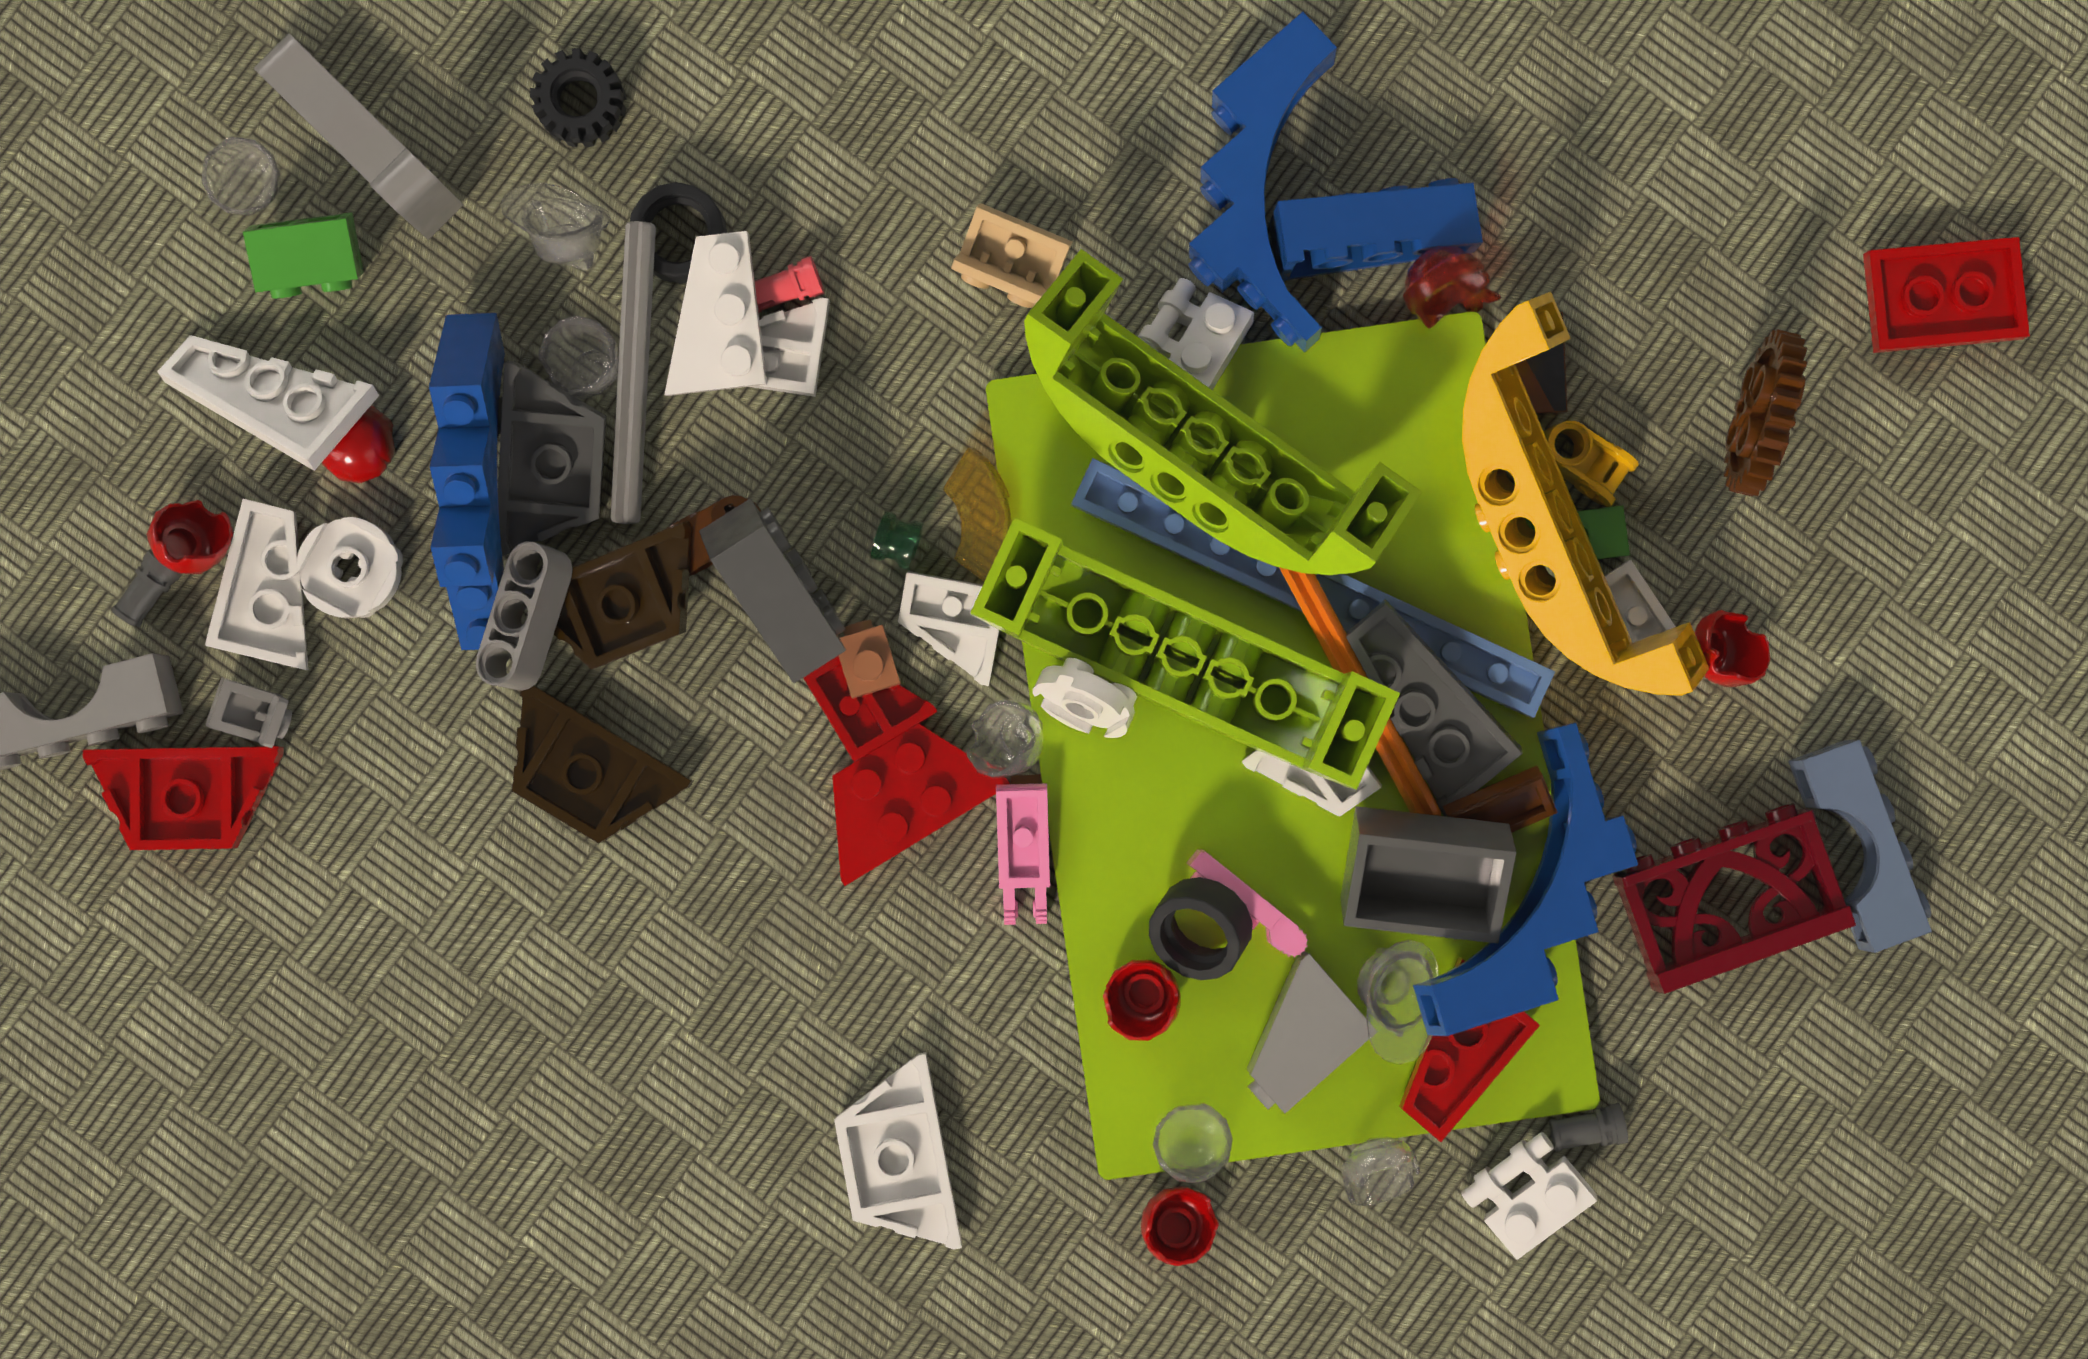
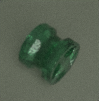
M885 511L873 542L870 558L880 562L887 558L896 561L899 568L909 571L920 544L924 523L916 520L909 523L899 521L894 513Z

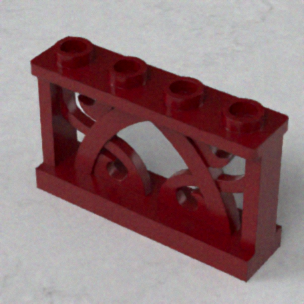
M1794 803L1771 809L1765 812L1767 821L1750 827L1747 820L1726 825L1717 829L1719 834L1717 839L1701 844L1699 837L1681 841L1670 846L1672 855L1655 861L1652 854L1637 857V866L1624 869V872L1612 876L1647 969L1646 974L1653 991L1666 994L1856 926L1850 906L1845 904L1812 809L1797 810ZM1782 834H1789L1799 840L1803 849L1799 865L1788 875H1784L1779 870L1788 863L1790 849L1787 848L1781 856H1775L1770 851L1772 840ZM1755 842L1753 847L1754 857L1730 851ZM1699 862L1688 880L1677 870ZM1721 867L1743 872L1768 886L1767 889L1758 895L1751 906L1748 917L1750 934L1740 937L1736 929L1721 917L1697 913L1707 886ZM1810 871H1812L1824 907L1818 910L1807 895L1795 884ZM1656 879H1666L1671 884L1670 894L1666 897L1656 896V898L1664 905L1677 906L1675 916H1658L1646 908L1643 901V893L1651 881ZM1779 895L1784 900L1774 903L1772 907H1778L1782 912V917L1776 923H1769L1764 918V908L1775 896ZM1694 924H1710L1716 927L1719 933L1717 942L1712 946H1705L1702 942V935L1706 931L1697 930L1693 932ZM1651 925L1673 927L1672 962L1664 963Z

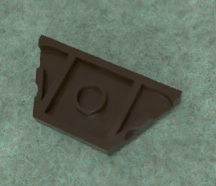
M690 522L679 523L572 568L571 581L554 635L559 640L567 642L572 647L574 654L591 670L686 632L692 537Z
M536 685L520 691L522 708L520 727H517L516 749L518 755L513 773L512 792L598 844L605 842L690 788L694 780Z

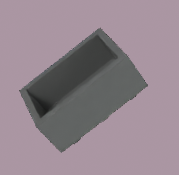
M750 498L699 531L711 562L793 683H796L846 651L838 635L846 630L837 616L838 613L822 589L818 590L819 587L797 550L794 548L786 553L792 546L768 507L760 512Z
M1356 806L1340 896L1344 926L1498 944L1516 857V848L1510 824Z

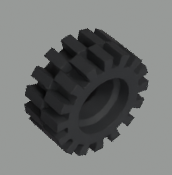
M572 48V55H566L563 50L555 53L557 60L551 63L547 58L541 63L545 69L543 73L535 72L532 79L536 84L535 88H530V98L534 102L532 108L535 115L553 138L559 142L564 140L568 146L577 147V143H583L586 148L594 146L593 140L598 138L602 143L609 139L607 132L610 129L617 132L621 126L618 119L620 116L625 117L627 108L623 104V100H627L625 90L621 85L622 82L612 66L605 59L602 61L597 53L589 50L588 55H586L579 48ZM574 81L589 82L597 90L595 107L583 116L569 115L561 108V93L568 84Z

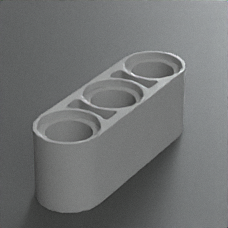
M527 541L518 544L511 551L476 659L477 673L482 681L487 684L523 691L537 683L542 673L572 577L571 560L562 551L536 542ZM543 559V569L537 577V566ZM527 608V620L522 625L521 617L524 610ZM512 657V668L507 674L506 663Z

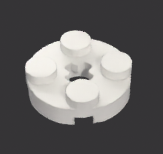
M346 517L330 523H323L307 535L297 555V573L300 574L301 584L304 588L302 590L306 598L317 609L341 618H366L383 608L396 593L402 575L403 555L395 546L390 535L381 527L360 518ZM355 554L360 559L358 566L361 568V573L358 577L351 576L347 582H344L341 579L343 570L337 567L338 562L341 558L350 560Z
M1066 658L1063 666H1048L1041 671L1033 688L1034 697L1039 694L1043 695L1044 699L1041 707L1049 715L1073 729L1088 734L1092 726L1107 728L1104 735L1107 738H1118L1126 734L1135 715L1134 703L1137 695L1132 689L1119 683H1109L1094 675V670L1089 664L1076 658Z

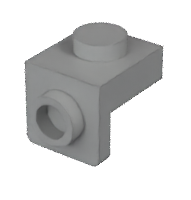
M221 677L205 725L208 728L256 741L262 746L273 748L276 738L283 739L291 722L292 710L286 709L288 700L282 695Z

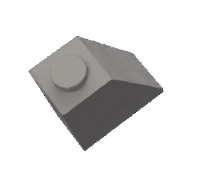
M1303 951L1301 956L1298 955L1247 1067V1071L1255 1079L1248 1085V1088L1267 1109H1270L1276 1103L1284 1114L1378 1032L1306 951Z

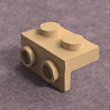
M980 203L976 207L961 251L954 258L951 269L962 273L961 279L972 286L983 289L993 286L1007 292V298L1010 301L1023 307L1033 308L1061 274L1073 241Z

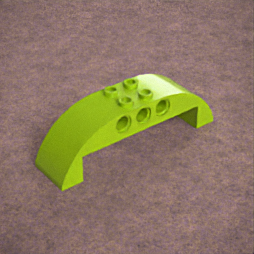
M1080 249L1029 311L1024 320L1027 346L1040 382L1059 413L1074 431L1102 458L1201 530L1251 558L1275 567L1307 574L1338 575L1355 573L1371 568L1422 491L1379 461L1354 492L1106 315L1105 311L1121 285L1123 278Z
M1014 517L970 612L971 615L1063 662H1065L1066 658H1076L1086 662L1093 668L1094 675L1109 683L1125 685L1132 689L1137 696L1274 758L1357 790L1400 695L1399 692L1353 671L1344 674L1062 545V538Z

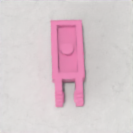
M1047 783L996 785L999 889H1003L1004 925L1016 924L1018 902L1015 900V888H1035L1033 917L1036 919V924H1047L1046 887H1050Z
M1202 849L1195 851L1187 861V864L1195 870V873L1190 878L1201 877L1218 881L1233 890L1247 906L1252 919V929L1254 930L1259 922L1264 925L1267 942L1280 952L1282 951L1283 954H1287L1288 957L1291 955L1295 957L1296 955L1301 956V953L1305 952V947H1308L1306 945L1308 939H1306L1307 934L1303 933L1302 929L1299 930V927L1206 851Z

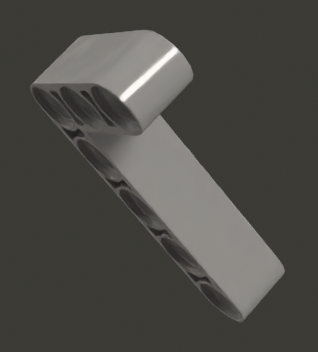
M290 33L253 68L370 183L369 185L398 214L426 239L429 240L464 205Z

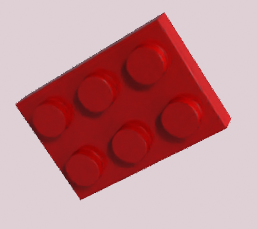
M2019 237L1869 250L1863 254L1873 353L2023 340L2030 336Z

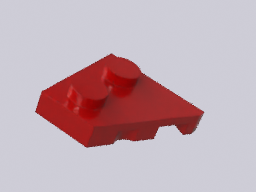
M839 655L803 678L853 762H856L937 713L933 704L921 699L901 685L852 699Z

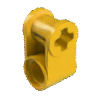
M1564 421L1544 431L1562 477L1573 484L1577 490L1600 505L1611 507L1616 500L1613 494L1628 471L1634 472L1639 465L1638 461L1624 449L1606 441L1584 426V424L1577 421ZM1559 433L1568 435L1573 441L1574 452L1569 459L1560 456L1556 451L1555 439Z

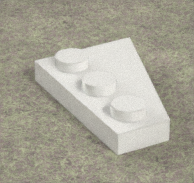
M741 231L697 236L664 395L672 396L767 385L749 233Z
M242 499L205 646L309 670L302 584L296 565L299 552L296 512Z

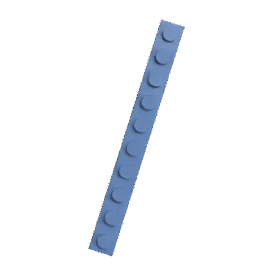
M1092 458L1071 503L1072 507L1303 613L1279 567L1251 558L1218 541L1119 470ZM1315 574L1346 633L1386 599L1470 691L1529 718L1535 717L1555 671L1345 574Z

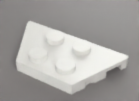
M927 1052L917 1054L835 1117L834 1122L853 1221L874 1227H886L893 1229L898 1234L912 1238L917 1236L945 1244L947 1248L959 1249L962 1248L961 1234Z

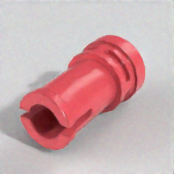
M811 256L801 259L795 266L793 264L788 265L787 270L755 281L758 313L797 298L802 301L805 300L806 296L811 298L825 294L818 270Z

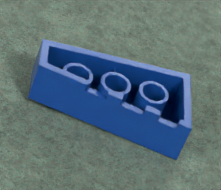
M1457 178L1433 181L1428 184V187L1409 189L1408 186L1401 185L1388 187L1379 192L1346 193L1336 196L1278 201L1269 222L1274 259L1283 281L1474 253L1483 243L1474 183L1459 184Z

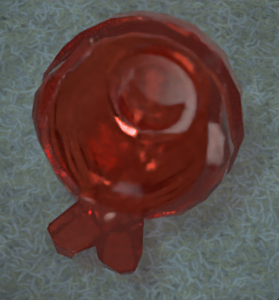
M1438 246L1420 255L1407 271L1405 291L1403 293L1404 302L1411 314H1415L1428 329L1434 327L1459 302L1464 305L1467 312L1473 311L1478 313L1483 309V302L1499 301L1502 297L1499 293L1486 288L1490 283V275L1484 270L1483 263L1471 253H1465L1456 246Z

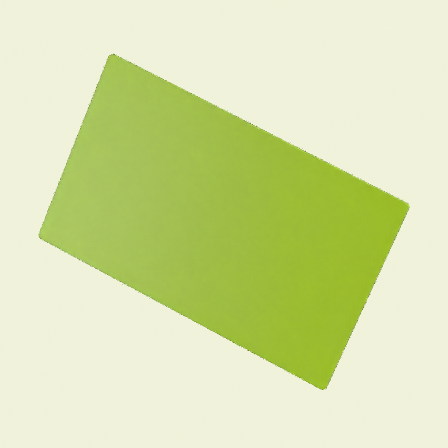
M1471 311L1324 332L1320 334V339L1305 353L1296 343L1290 347L1281 339L1240 344L1215 385L1214 392L1354 492L1379 461L1422 491L1376 563L1369 569L1345 575L1534 662L1526 610L1515 591L1511 579L1505 580L1497 567L1495 552L1498 551L1491 532L1486 533L1481 528L1475 514V504L1478 501L1467 473L1462 444L1463 407L1469 379L1480 353L1486 345L1481 316L1477 312ZM1037 374L995 379L987 384L986 396L1006 534L1014 517L1062 538V545L1333 668L1304 613L1072 507L1071 503L1092 458L1113 468L1115 467L1102 458L1074 431L1053 404ZM1022 642L1042 784L1047 783L1048 827L1096 1162L1100 1177L1105 1180L1428 1134L1427 1130L1399 1107L1427 1038L1426 1028L1413 985L1455 968L1459 957L1467 961L1484 948L1488 942L1344 926L1340 896L1355 807L1410 812L1376 748L1368 766L1382 784V787L1339 817L1318 806L1316 802L1307 797L1299 796L1282 787V784L1246 768L1242 760L1256 749L1137 696L1134 703L1135 715L1126 734L1121 737H1104L1107 728L1092 726L1088 734L1063 724L1041 707L1044 697L1042 694L1034 697L1033 688L1044 668L1054 665L1063 666L1064 662ZM1470 691L1522 747L1523 754L1479 790L1537 765L1551 795V779L1537 732L1544 730L1541 706H1539L1535 717L1529 718ZM1550 817L1512 833L1516 857L1501 930L1516 912L1533 882L1546 843ZM1197 849L1206 851L1299 927V930L1302 929L1303 933L1307 934L1306 939L1308 941L1306 945L1308 947H1305V951L1312 956L1378 1031L1285 1114L1276 1103L1270 1109H1267L1248 1088V1085L1255 1079L1247 1071V1067L1298 955L1288 957L1287 954H1283L1282 951L1280 952L1267 942L1265 926L1259 922L1255 929H1252V938L1232 971L1218 979L1197 980L1182 976L1169 968L1156 954L1149 937V920L1169 888L1183 879H1190L1195 873V870L1187 864V861ZM1193 909L1176 910L1174 917L1177 925L1188 939L1199 946L1211 949L1226 947L1228 942L1224 931L1213 918ZM1576 939L1544 949L1546 957L1551 960L1556 969L1558 982L1555 988L1559 1000L1524 1011L1540 1026L1452 1130L1593 1110L1599 1105L1600 1096ZM1132 960H1154L1163 964L1166 969L1171 970L1181 993V1006L1176 1020L1167 1031L1149 1041L1128 1040L1114 1031L1107 1023L1108 1016L1103 1000L1104 990L1113 972Z

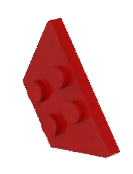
M919 723L834 774L832 780L840 878L843 885L847 886L996 795V785H1009L1010 782L1001 774Z
M273 746V748L210 747L83 750V759L86 765L92 766L104 789V792L101 794L109 810L118 817L119 830L129 850L238 848L284 755V747Z

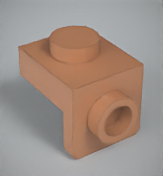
M871 620L846 626V630L843 631L844 637H840L846 651L839 655V659L851 698L854 699L901 684L884 626L873 627Z

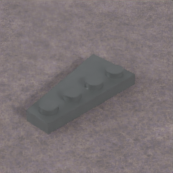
M1386 599L1347 631L1346 638L1368 678L1400 693L1390 719L1399 735L1404 739L1414 758V763L1423 779L1428 783L1443 816H1446L1443 809L1444 805L1475 793L1523 754L1522 747Z

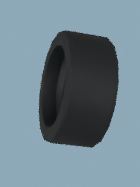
M678 182L659 185L640 198L632 210L630 221L651 223L656 214L667 206L681 204L691 206L701 213L707 224L708 235L727 233L725 219L710 195L694 185ZM654 252L653 274L663 281L679 284L687 283L691 260L679 263L667 261Z
M1201 877L1183 879L1169 888L1149 920V937L1156 954L1169 968L1177 973L1197 980L1218 979L1232 971L1252 938V919L1247 906L1240 897L1220 882ZM1193 909L1213 918L1224 931L1228 942L1226 947L1211 949L1199 946L1188 939L1177 925L1174 917L1176 910Z

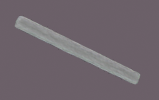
M630 221L625 225L611 520L619 524H636L641 519L656 233L654 224L643 221Z

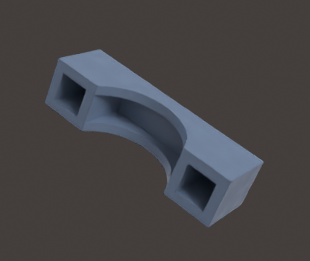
M1844 740L1789 760L1788 762L1805 808L1824 809L1841 816L1854 828L1861 841L1864 853L1862 875L1854 890L1844 899L1846 906H1850L1856 926L1851 927V931L1858 949L1876 953L1931 933L1932 930L1927 918L1931 917V908L1924 893L1920 889L1915 888L1909 872L1913 869V860L1906 845L1902 841L1898 842L1891 824L1895 822V812L1888 797L1879 792L1873 776L1878 772L1877 764L1870 749L1867 746H1862L1860 740Z

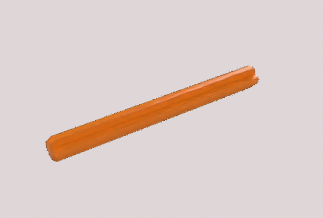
M1280 568L1333 669L1344 674L1353 671L1368 678L1347 640L1346 632L1316 575ZM1389 717L1376 746L1377 752L1408 810L1411 813L1441 816V810L1414 763V759L1404 740Z

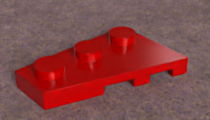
M1459 957L1455 967L1465 962V960ZM1523 1011L1450 1036L1427 1035L1399 1107L1439 1142H1442L1540 1025Z

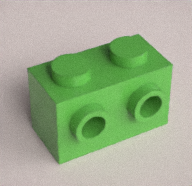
M352 212L251 225L243 231L255 293L270 291L271 298H287L302 294V286L321 284L323 292L340 291L352 288V280L358 279L364 272Z

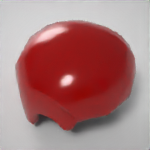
M370 406L323 460L322 465L341 481L363 483L379 477L387 469L388 464L391 463L395 455L393 423L377 408Z
M196 500L184 504L170 503L155 512L147 531V540L154 556L163 566L177 573L194 575L202 574L221 562L229 549L234 532L230 519L225 512L214 514L204 507L202 501Z
M1717 610L1702 618L1697 624L1694 633L1709 666V670L1704 676L1709 681L1724 687H1737L1755 683L1765 676L1770 664L1769 641L1766 635L1754 633L1747 628L1746 621L1749 618L1747 615Z
M1132 960L1116 969L1103 993L1108 1016L1107 1023L1114 1031L1128 1040L1149 1041L1167 1031L1176 1020L1181 1006V993L1177 980L1171 970L1166 969L1163 964L1154 960Z
M1185 1186L1163 1189L1151 1198L1145 1206L1141 1217V1233L1149 1252L1157 1260L1173 1266L1196 1263L1211 1250L1216 1230L1219 1227V1222L1210 1203L1211 1199L1207 1195Z

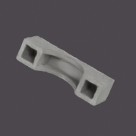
M151 653L103 666L98 689L91 701L77 713L63 719L56 720L42 714L22 693L1 692L0 770L22 765L20 756L38 752L39 759L71 752L70 743L85 739L88 741V746L113 742L120 739L118 731L136 726L138 733H145L168 727L167 718L184 714L170 656Z

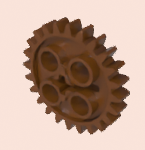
M1776 329V331L1772 330L1770 336L1764 338L1762 349H1757L1755 362H1751L1747 368L1741 386L1740 399L1735 403V415L1731 420L1726 436L1725 448L1728 452L1724 458V463H1727L1724 477H1727L1725 486L1729 487V491L1752 497L1758 496L1760 491L1765 490L1767 480L1772 481L1775 465L1780 466L1789 444L1790 428H1793L1796 423L1794 414L1801 404L1806 379L1803 373L1808 362L1804 361L1807 347H1804L1805 338H1801L1799 334Z

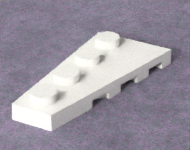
M192 335L182 343L157 371L168 385L314 471L379 397L372 384L361 381L351 384L338 380L335 374L317 369L314 373L293 368L288 361L273 357L267 361L250 356L247 350Z

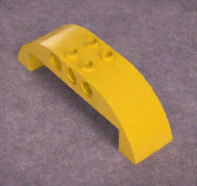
M1550 291L1517 305L1502 320L1483 347L1469 379L1463 407L1462 444L1467 473L1478 501L1475 504V514L1481 528L1486 533L1491 532L1498 551L1495 552V561L1501 575L1505 580L1511 579L1526 612L1542 634L1568 659L1593 675L1624 688L1657 695L1682 696L1693 692L1709 670L1691 623L1688 622L1634 643L1632 642L1515 365L1571 339ZM1506 471L1511 473L1515 484L1508 479ZM1526 519L1532 522L1535 531L1528 526ZM1545 566L1552 570L1555 577L1548 573Z

